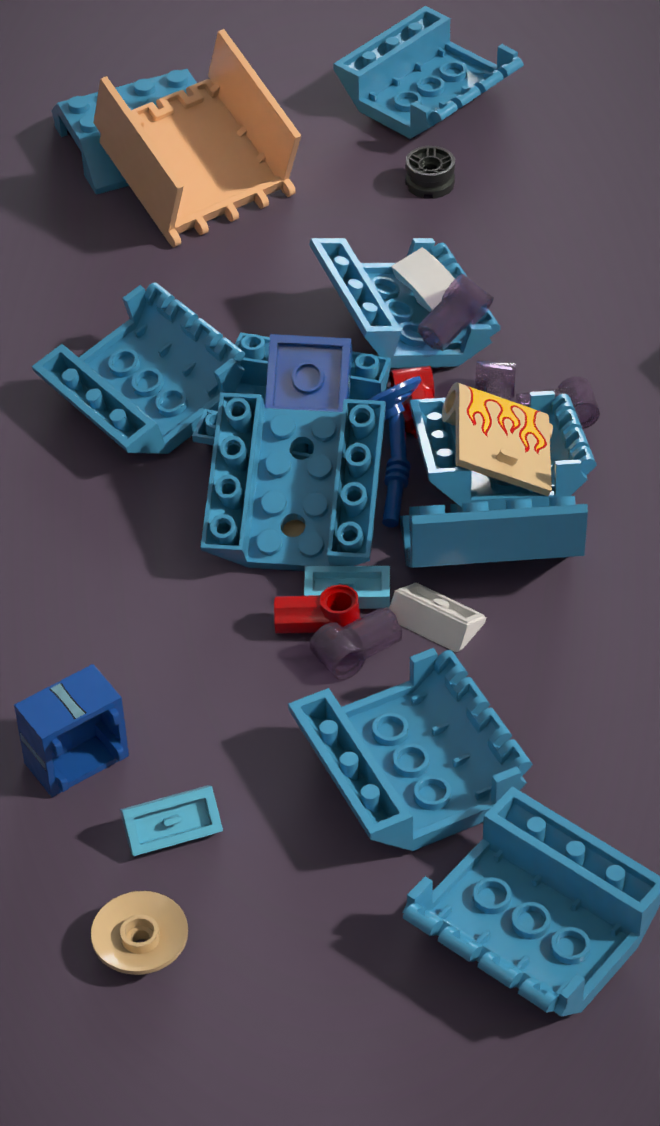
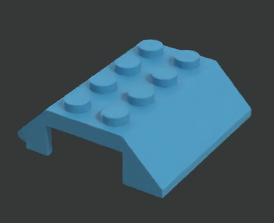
M424 6L333 63V70L359 112L411 139L442 121L523 67L524 64L518 57L517 51L503 44L498 46L496 65L451 42V18Z
M188 69L173 70L168 74L149 79H139L134 83L115 87V89L130 110H133L150 102H153L157 107V99L179 90H184L186 93V88L197 82ZM98 92L85 96H75L69 100L58 102L51 110L54 126L60 136H68V129L80 149L84 176L96 195L129 186L99 143L101 133L93 123Z
M311 238L309 246L363 336L379 356L391 358V368L460 366L493 343L490 337L501 330L495 317L487 308L485 302L445 243L435 245L433 238H413L407 254L409 256L423 247L449 271L466 294L465 297L455 302L454 306L449 310L433 315L417 303L414 293L410 288L396 279L391 268L395 263H360L345 238Z
M154 282L148 286L146 291L145 288L139 285L122 298L130 319L80 357H77L66 346L61 344L31 366L39 377L128 453L169 454L193 435L204 409L218 411L220 392L235 393L245 371L240 366L245 356L243 350L229 339L223 338V335L202 318L198 319L199 316L178 299H175L172 294L158 283Z
M554 391L530 392V408L547 413L549 415V423L553 425L550 438L552 491L549 496L456 466V426L442 420V410L446 398L410 400V409L428 479L460 507H462V503L488 502L489 510L506 509L505 500L532 499V507L549 506V497L571 496L588 480L587 475L597 466L571 398L567 394H560L555 398Z
M431 648L411 656L409 681L342 707L329 688L288 703V710L370 840L410 851L417 850L482 823L484 815L512 786L520 791L527 783L523 775L531 768L532 762L515 739L509 740L512 734L495 710L488 708L490 703L473 679L466 677L468 672L452 650H446L438 656L435 649Z
M512 786L484 815L483 839L434 890L433 881L425 876L407 894V903L402 913H404V920L429 936H439L438 942L467 961L479 962L477 966L479 969L508 988L517 987L519 995L546 1013L554 1011L562 1017L581 1013L639 947L660 906V876Z

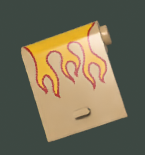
M454 383L443 405L442 420L456 426V466L549 496L552 491L550 438L553 431V425L549 423V415L461 383Z

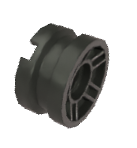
M423 146L412 150L406 156L405 169L407 172L405 185H408L410 193L421 198L424 197V194H432L434 199L443 197L453 190L455 184V157L450 151L439 146Z

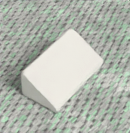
M418 583L395 590L387 614V618L390 621L454 652H459L468 644L485 624L487 618L485 615Z

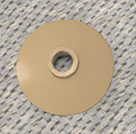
M151 891L129 892L112 899L97 913L91 928L92 946L98 958L113 970L133 975L156 972L168 966L181 954L188 939V923L180 906L169 897ZM140 939L147 940L145 942L136 943V941Z

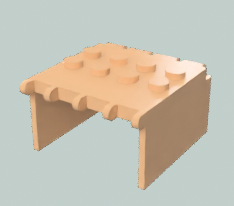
M225 29L217 33L208 73L210 79L187 87L186 93L184 90H179L157 99V107L153 102L130 110L108 77L100 79L93 122L101 133L99 143L172 247L181 245L179 234L193 227L199 235L208 233L209 228L206 222L225 214L230 222L239 219V213L236 208L255 201L260 209L269 206V200L266 195L281 189L287 197L296 193L295 186L289 177L301 134Z

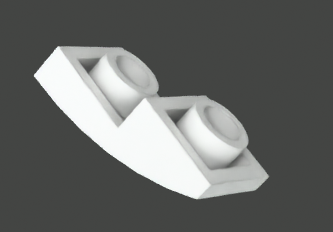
M423 247L391 266L396 279L410 288L414 293L417 303L433 315L449 310L454 306L455 302L466 296L463 288L449 271Z

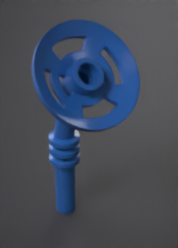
M420 376L408 379L368 399L386 402L384 421L388 420L391 458L387 461L384 479L387 493L382 523L391 528L397 527L399 524L403 489L408 486L411 464L407 460L405 418L402 414L405 409L402 403L417 389L422 381Z

